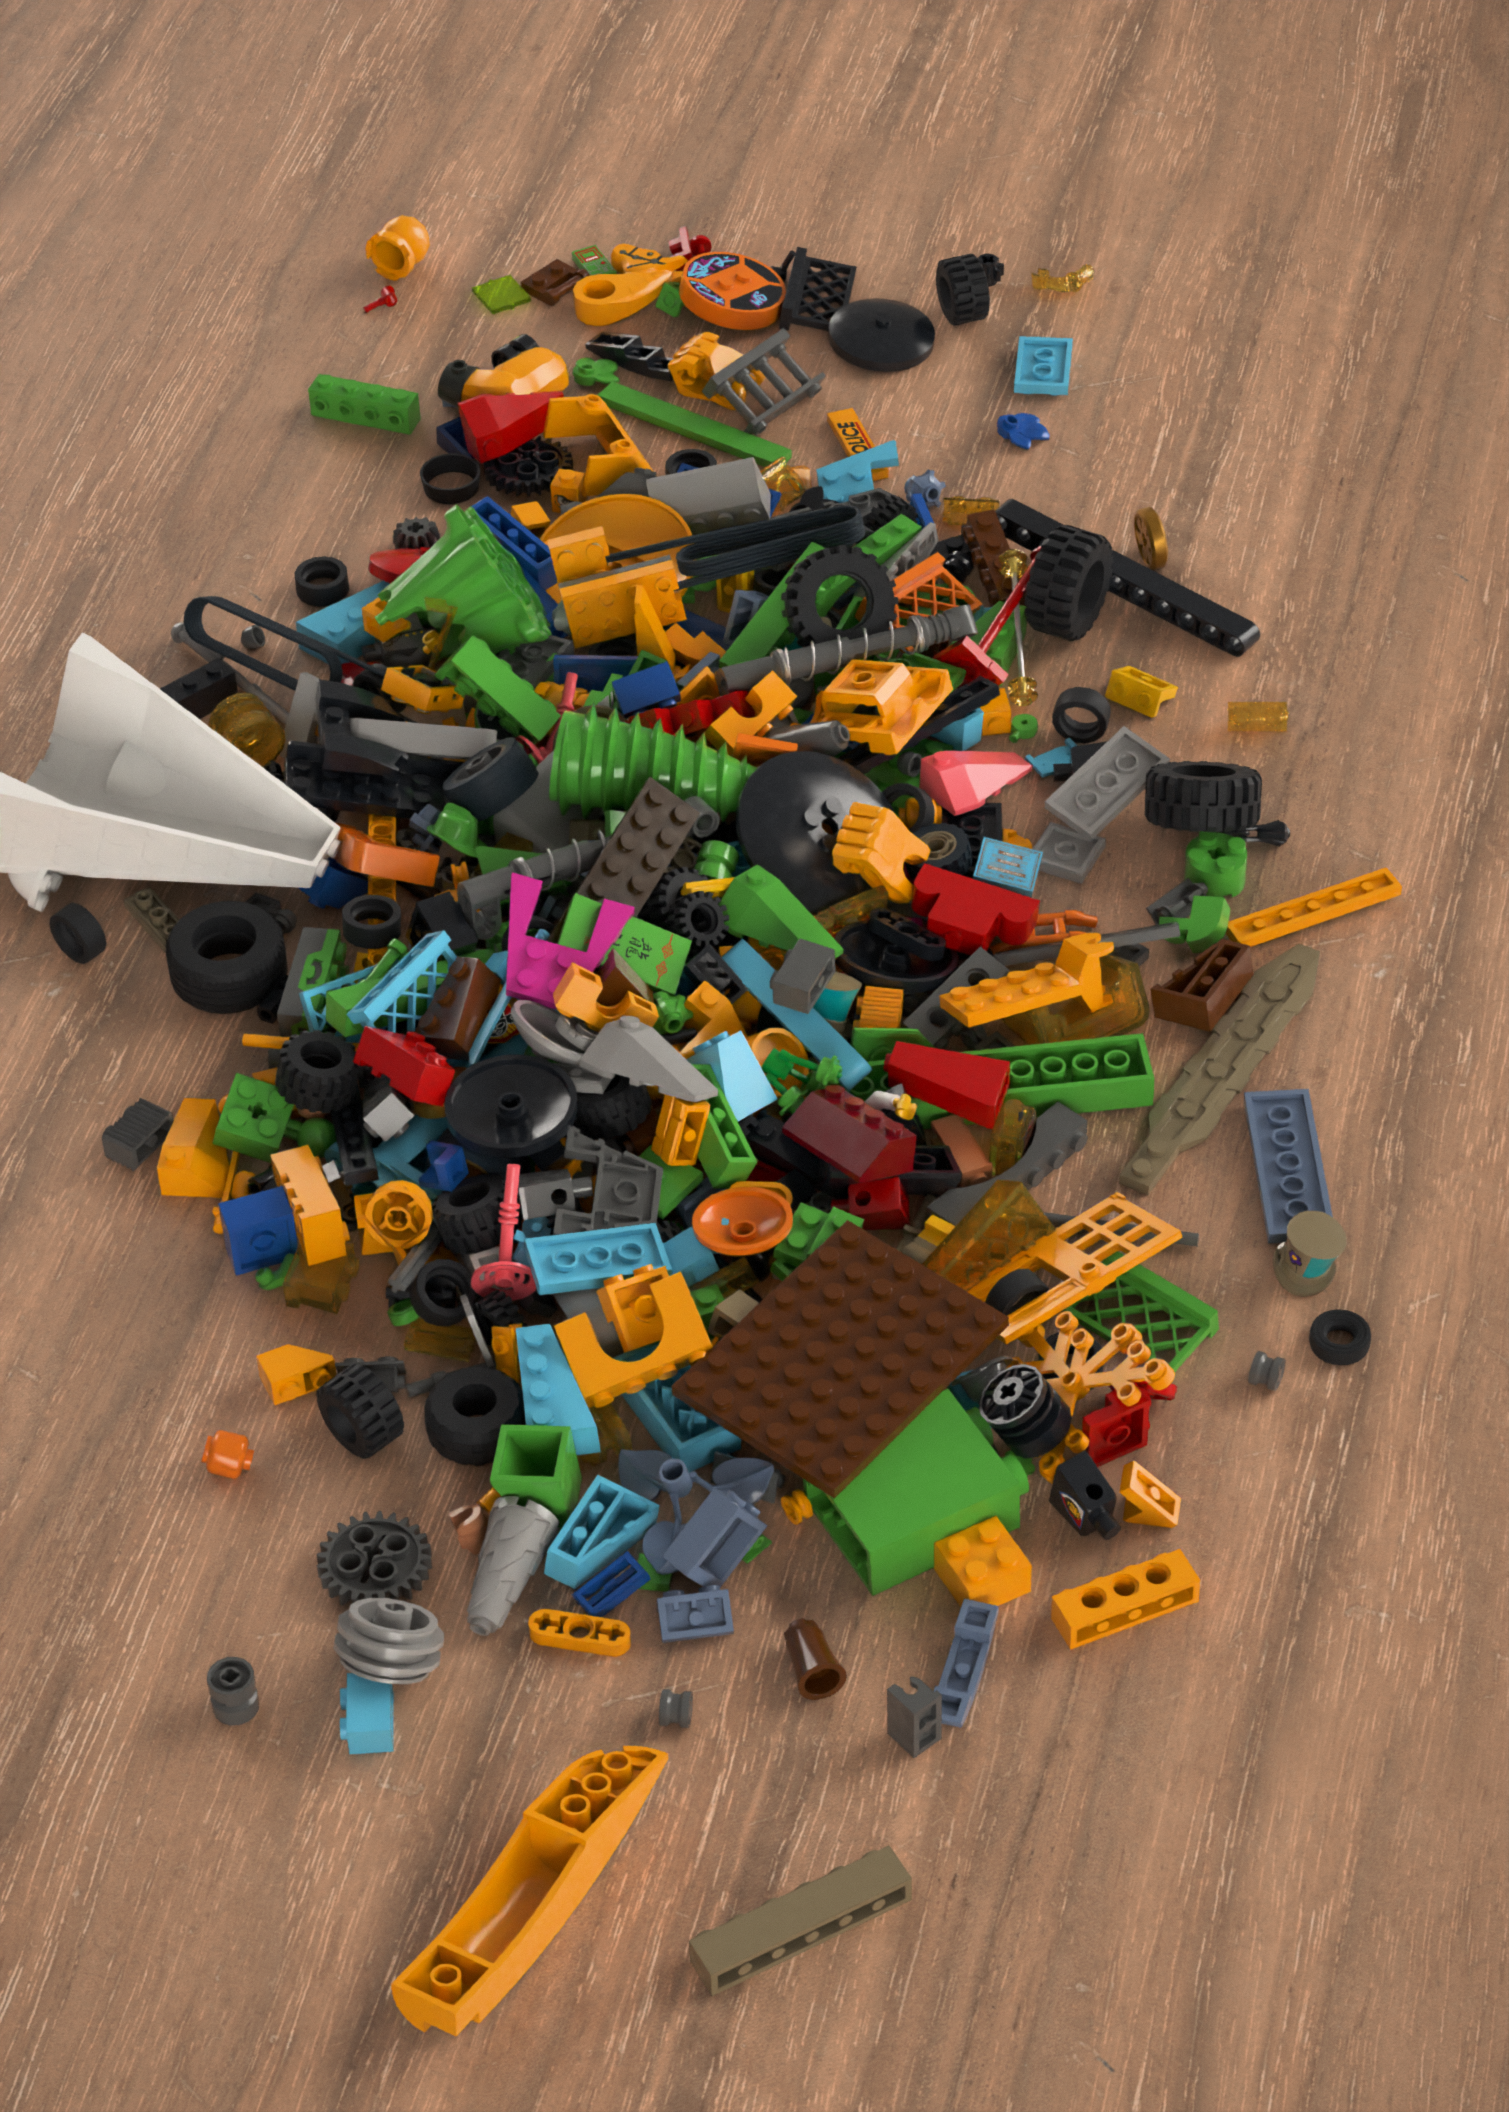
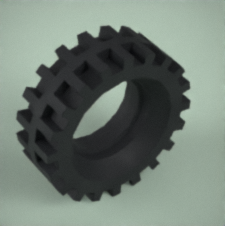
M846 545L828 547L806 556V559L797 563L794 567L793 574L787 577L785 581L788 584L786 592L782 593L781 600L785 601V610L782 611V616L787 617L790 625L787 627L788 632L795 634L798 638L796 642L798 645L807 647L811 646V641L815 645L816 643L837 639V634L840 635V638L848 637L849 640L864 637L863 628H866L867 635L890 630L889 622L896 621L897 614L894 613V606L899 604L898 597H894L893 587L896 586L895 581H890L886 574L889 571L885 565L880 566L875 561L877 558L875 555H868L862 552L861 548H848ZM843 575L851 577L865 591L867 600L866 612L861 621L850 629H834L824 623L817 613L815 604L817 591L821 584L831 576Z

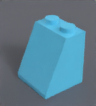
M741 1030L731 1036L725 1031L693 1048L695 1055L686 1059L691 1064H710L737 1121L778 1100Z

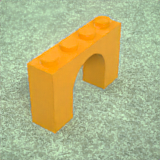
M681 1271L649 1285L663 1318L664 1331L657 1348L641 1360L623 1362L608 1356L602 1350L586 1312L554 1325L574 1378L588 1408L593 1406L596 1408L604 1407L612 1403L616 1396L623 1393L633 1394L643 1390L646 1384L651 1381L672 1378L678 1373L677 1370L689 1365L692 1367L713 1348Z

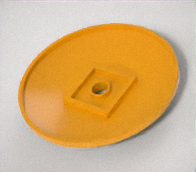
M614 494L588 500L568 510L545 530L540 540L548 546L547 540L602 526L609 553L613 554L692 536V533L684 519L665 503L642 495ZM688 545L612 562L613 569L670 555L677 582L693 578V576L682 575L679 572L676 554ZM558 583L545 590L557 604L560 603L562 597ZM688 588L679 590L681 598L684 596Z

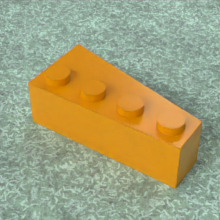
M309 1145L271 1154L274 1180L277 1187L283 1186L293 1212L296 1236L308 1266L347 1256L345 1242L350 1241L348 1228L345 1221L342 1222L337 1200L332 1194L327 1178L323 1175L319 1156L314 1157Z

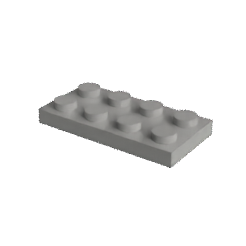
M1123 726L1045 801V809L1091 841L1145 789L1146 773L1149 769L1161 763L1167 764L1170 762V758Z

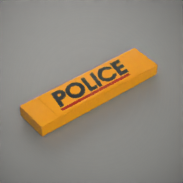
M853 408L827 413V422L847 457L875 447ZM887 467L871 469L873 481L889 478Z

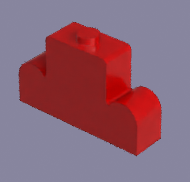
M926 863L923 864L914 880L911 901L912 910L916 914L928 917L926 929L943 937L946 941V948L970 956L979 947L987 952L995 936H999L1004 943L1009 945L1025 943L1037 924L1040 900Z

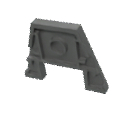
M572 1126L566 1135L564 1158L597 1164L592 1210L589 1214L557 1208L553 1235L650 1223L657 1224L663 1168L626 1150L624 1153L612 1149L605 1145L604 1140L599 1138L598 1141H595L580 1134V1129Z

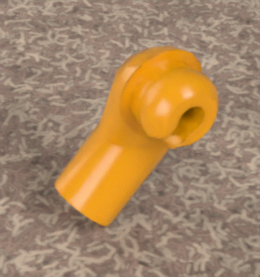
M242 1170L235 1175L231 1190L232 1199L250 1195L248 1187L250 1183L248 1180L255 1176L253 1172Z

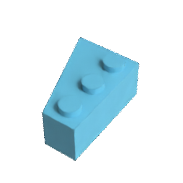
M597 1475L548 1548L544 1574L573 1589L578 1588L644 1538L647 1530L657 1523L660 1505Z

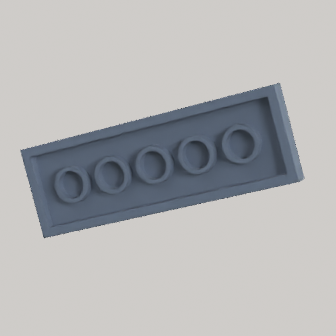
M1309 1089L1244 1092L1243 1101L1268 1243L1286 1242L1288 1223L1300 1212L1320 1211L1333 1217Z

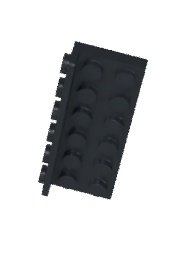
M291 740L288 742L284 763V784L316 808L411 819L414 813L419 814L427 804L432 805L440 812L444 810L445 805L450 802L442 786L445 780L464 762L409 755L406 766L400 763L395 764L399 768L397 777L325 770L321 766L320 744Z

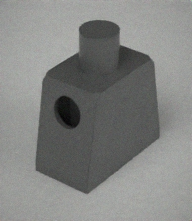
M568 1169L520 1173L517 1197L523 1220L554 1215L557 1208L574 1211L576 1210L574 1199L593 1196L591 1177L571 1179ZM562 1189L560 1193L552 1194L554 1190Z

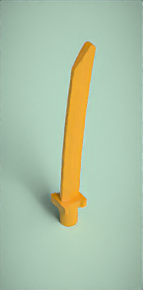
M236 1151L232 1153L221 1202L229 1201L231 1198L233 1180L240 1153ZM213 1207L212 1213L215 1216L213 1231L217 1234H223L219 1207Z

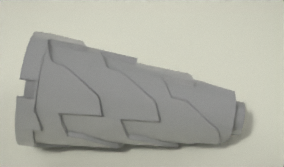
M503 1496L496 1499L490 1511L487 1531L478 1556L479 1566L471 1590L472 1596L467 1608L469 1627L479 1635L488 1636L490 1633H495L498 1628L501 1629L513 1604L519 1599L530 1576L535 1575L550 1544L559 1533L560 1528H558L560 1522L556 1516L542 1505L529 1499L526 1506L523 1507L516 1505L519 1497Z

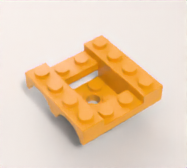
M852 659L824 691L821 690L816 696V708L810 723L837 720L847 727L850 734L849 741H856L858 743L868 742L870 751L873 753L897 754L953 690L948 669L904 666L903 663ZM859 704H864L865 706L877 705L880 716L853 714L852 712ZM791 723L790 726L801 724Z

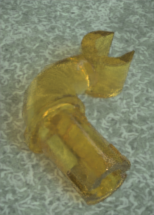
M1085 264L1077 271L1067 273L1065 277H1052L1049 274V270L1038 268V275L1032 273V287L1038 290L1048 288L1063 293L1070 291L1078 292L1084 284L1094 279L1095 275L1093 274L1095 271L1091 265Z

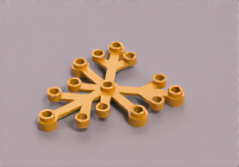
M1070 1311L1061 1312L1055 1319V1326L1060 1330L1055 1350L1044 1339L1045 1328L1041 1324L1017 1338L1025 1347H1034L1044 1360L1024 1363L1019 1357H1012V1363L1007 1366L1009 1368L1014 1365L1027 1364L1036 1367L1041 1374L1056 1373L1059 1378L1046 1380L1068 1405L1071 1416H1073L1076 1401L1084 1398L1089 1393L1090 1388L1112 1385L1117 1390V1397L1126 1406H1132L1141 1398V1391L1135 1386L1134 1382L1146 1381L1154 1390H1163L1172 1383L1175 1376L1174 1370L1165 1360L1153 1358L1147 1361L1151 1356V1350L1142 1341V1334L1129 1323L1117 1324L1112 1329L1111 1340L1086 1362L1088 1351L1093 1345L1094 1338L1084 1328L1076 1330L1078 1320ZM1070 1344H1072L1075 1349L1069 1368L1066 1360ZM1118 1351L1128 1355L1113 1371L1095 1373ZM1145 1363L1144 1367L1136 1368L1139 1364ZM1070 1424L1069 1431L1063 1440L1049 1453L1042 1456L1039 1461V1472L1050 1484H1053L1057 1466L1066 1461L1062 1457L1065 1444L1073 1453H1081L1088 1447L1089 1438L1072 1424Z

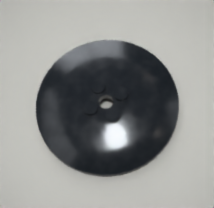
M796 751L769 759L751 774L745 782L737 801L736 831L741 850L750 868L758 864L778 878L813 917L833 921L850 920L869 914L873 909L880 907L886 899L875 891L861 877L860 873L848 872L843 874L833 865L832 851L837 843V834L840 829H843V819L846 815H849L853 802L885 807L893 812L894 810L880 789L867 776L850 764L822 753ZM822 823L831 827L833 835L823 830Z

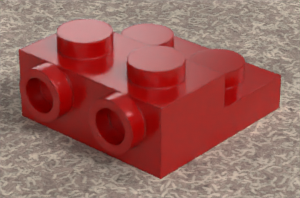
M1136 1382L1134 1384L1141 1391V1398L1135 1405H1124L1117 1397V1390L1114 1389L1105 1395V1408L1094 1410L1082 1417V1432L1089 1438V1444L1085 1450L1097 1467L1147 1446L1148 1430L1150 1429L1149 1407H1151V1398L1144 1388H1140Z

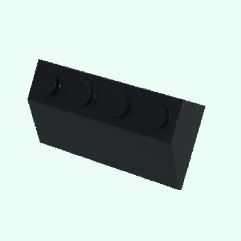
M219 658L160 688V690L198 719L239 699L235 671Z
M916 1145L913 1172L877 1180L899 1177L908 1195H923L925 1197L933 1195L938 1198L949 1189L957 1187L962 1173L948 1145ZM819 1157L816 1180L822 1194L832 1197H841L844 1194H848V1186L858 1182Z

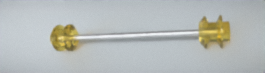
M1018 549L1006 550L999 556V563L1002 565L999 572L1003 577L1012 579V591L1018 583L1017 578L1022 577L1028 568L1025 564L1027 562V555ZM1018 603L1014 609L1019 677L1012 679L1008 683V689L1012 691L1009 694V700L1018 706H1028L1038 698V693L1034 690L1037 687V681L1025 676L1020 607Z

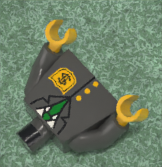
M412 613L405 618L408 627L383 643L375 638V643L361 646L365 663L381 659L382 664L388 668H408V666L417 665L432 668V652L437 653L442 649L441 636L435 630L425 633L417 614Z

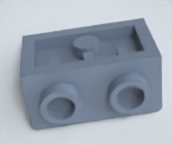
M711 1585L699 1588V1593L684 1594V1590L664 1592L663 1597L657 1598L656 1603L662 1643L734 1634L728 1589L720 1590V1586Z

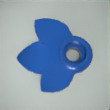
M1018 413L1016 415H1003L998 418V434L1003 438L1010 439L1013 444L1029 450L1031 440H1049L1050 438L1048 430L1039 423L1040 419L1035 415Z

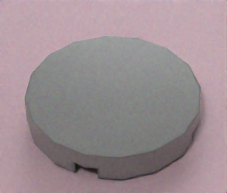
M560 1013L555 1022L558 1032L570 1043L585 1052L599 1034V1032L590 1029L583 1020L575 1016L568 1018Z

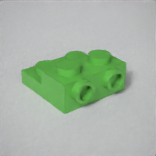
M801 1202L793 1215L791 1231L784 1240L777 1244L773 1257L777 1259L782 1258L786 1260V1263L798 1267L847 1220L862 1228L864 1219L836 1207H833L829 1214Z

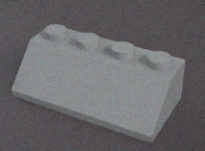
M754 457L646 479L649 497L659 500L674 509L687 523L692 535L770 519L771 493Z

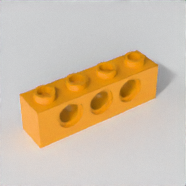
M1181 1549L1169 1553H1161L1151 1560L1137 1565H1129L1121 1571L1105 1577H1097L1089 1583L1073 1589L1062 1590L1052 1596L1051 1619L1071 1650L1199 1602L1200 1578Z

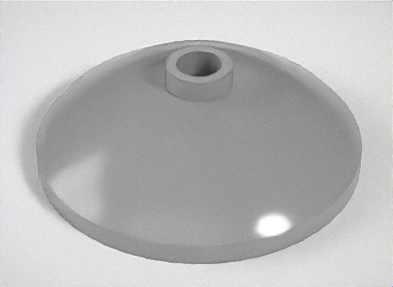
M518 1000L511 1008L512 1020L523 1040L532 1048L531 1051L534 1055L545 1060L551 1059L563 1064H579V1060L585 1051L566 1040L556 1029L555 1022L560 1013L529 1000Z

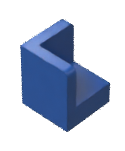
M430 1141L426 1148L431 1166L418 1179L419 1185L452 1192L469 1174L463 1148L459 1145Z

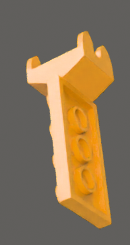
M1085 933L1065 938L1055 965L1052 963H1040L1030 970L1012 971L1002 978L984 979L974 986L953 988L949 993L939 995L940 1007L968 1028L1070 998L1092 1013L1110 1008L1118 1003V995H1103L1106 991L1105 986L1101 982L1102 972L1099 957L1105 956L1114 950L1113 942L1098 943L1101 940V934Z

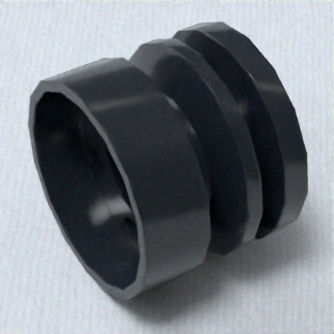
M1027 1364L1014 1365L999 1372L982 1391L979 1401L981 1416L1016 1456L1025 1459L1039 1457L1050 1452L1063 1440L1070 1428L1072 1416L1068 1405L1036 1367Z

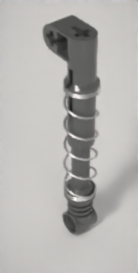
M968 604L954 607L942 612V614L930 615L928 618L912 615L909 616L907 626L894 629L890 621V630L867 635L866 628H863L864 637L849 640L848 637L840 638V635L837 634V639L816 643L815 645L811 641V646L788 651L785 647V652L782 649H776L767 657L719 668L714 673L720 696L735 691H751L772 670L789 686L791 680L801 678L804 681H809L813 675L825 672L831 675L836 674L840 668L846 667L852 659L864 658L866 660L867 657L876 655L880 660L888 661L893 650L902 649L905 653L913 655L915 652L920 653L928 650L929 646L933 644L947 642V640L954 642L965 636H975L978 634L971 606ZM912 646L914 651L908 652L905 650V647ZM890 651L887 658L883 659L878 655Z
M692 796L685 799L684 801L700 812L686 837L695 834L697 837L703 838L713 834L719 826V815L701 797ZM598 830L599 840L576 842L575 839H572V844L553 851L546 848V853L527 860L519 857L509 861L506 867L459 882L457 885L458 902L462 907L464 918L469 927L471 926L475 929L478 939L482 940L493 937L499 931L502 922L500 901L510 898L512 872L543 881L542 887L549 885L542 888L541 890L543 891L549 890L553 883L561 880L575 881L579 874L591 869L611 836L604 838L602 831Z

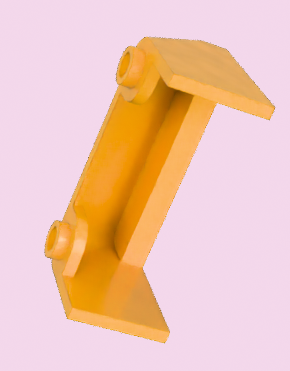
M588 394L578 397L550 398L543 432L545 439L595 435L607 452V455L588 456L581 492L583 496L600 495L626 472L634 473L635 468L653 471L627 431L598 395Z

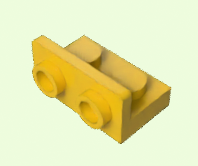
M1125 666L1112 670L1105 697L1153 718L1157 716L1160 703L1175 698L1178 687L1134 667Z

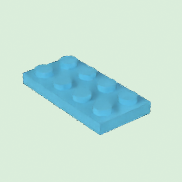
M656 1223L524 1239V1251L539 1295L605 1287L603 1284L604 1280L622 1274L624 1280L634 1277L633 1270L652 1264L653 1269L666 1266L669 1276L672 1275V1267Z

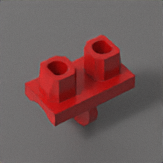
M686 226L679 228L680 237L668 241L672 253L671 257L684 256L687 262L697 255L710 252L712 248L711 241L706 236L698 235L689 240ZM685 264L676 269V271H683Z

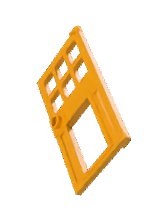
M1116 1192L961 1285L960 1288L985 1302L993 1286L1005 1275L1017 1269H1029L1035 1272L1043 1268L1063 1280L1062 1283L1007 1315L1009 1317V1326L997 1337L998 1340L1007 1345L1087 1295L1091 1296L1102 1291L1105 1286L1114 1282L1118 1276L1183 1237L1179 1229L1129 1202L1124 1195ZM1112 1211L1120 1214L1104 1225L1096 1223L1097 1220ZM1131 1221L1138 1224V1226L1121 1236L1113 1233ZM1082 1229L1090 1232L1072 1244L1064 1241ZM1149 1232L1157 1235L1139 1247L1132 1244V1242ZM1100 1240L1108 1243L1090 1255L1083 1252V1250ZM1119 1250L1126 1254L1107 1266L1101 1263L1102 1260Z

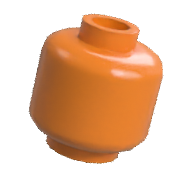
M218 1430L214 1436L208 1435L201 1462L206 1463V1469L211 1474L236 1479L241 1475L242 1469L250 1470L254 1450L248 1449L249 1440L246 1436Z

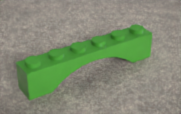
M900 514L854 547L861 548L862 552L868 555H875L877 557L875 561L881 566L919 533L922 527L905 515ZM842 575L838 584L835 586L832 584L829 588L824 602L821 605H816L818 615L825 617L838 598L856 581L851 577Z

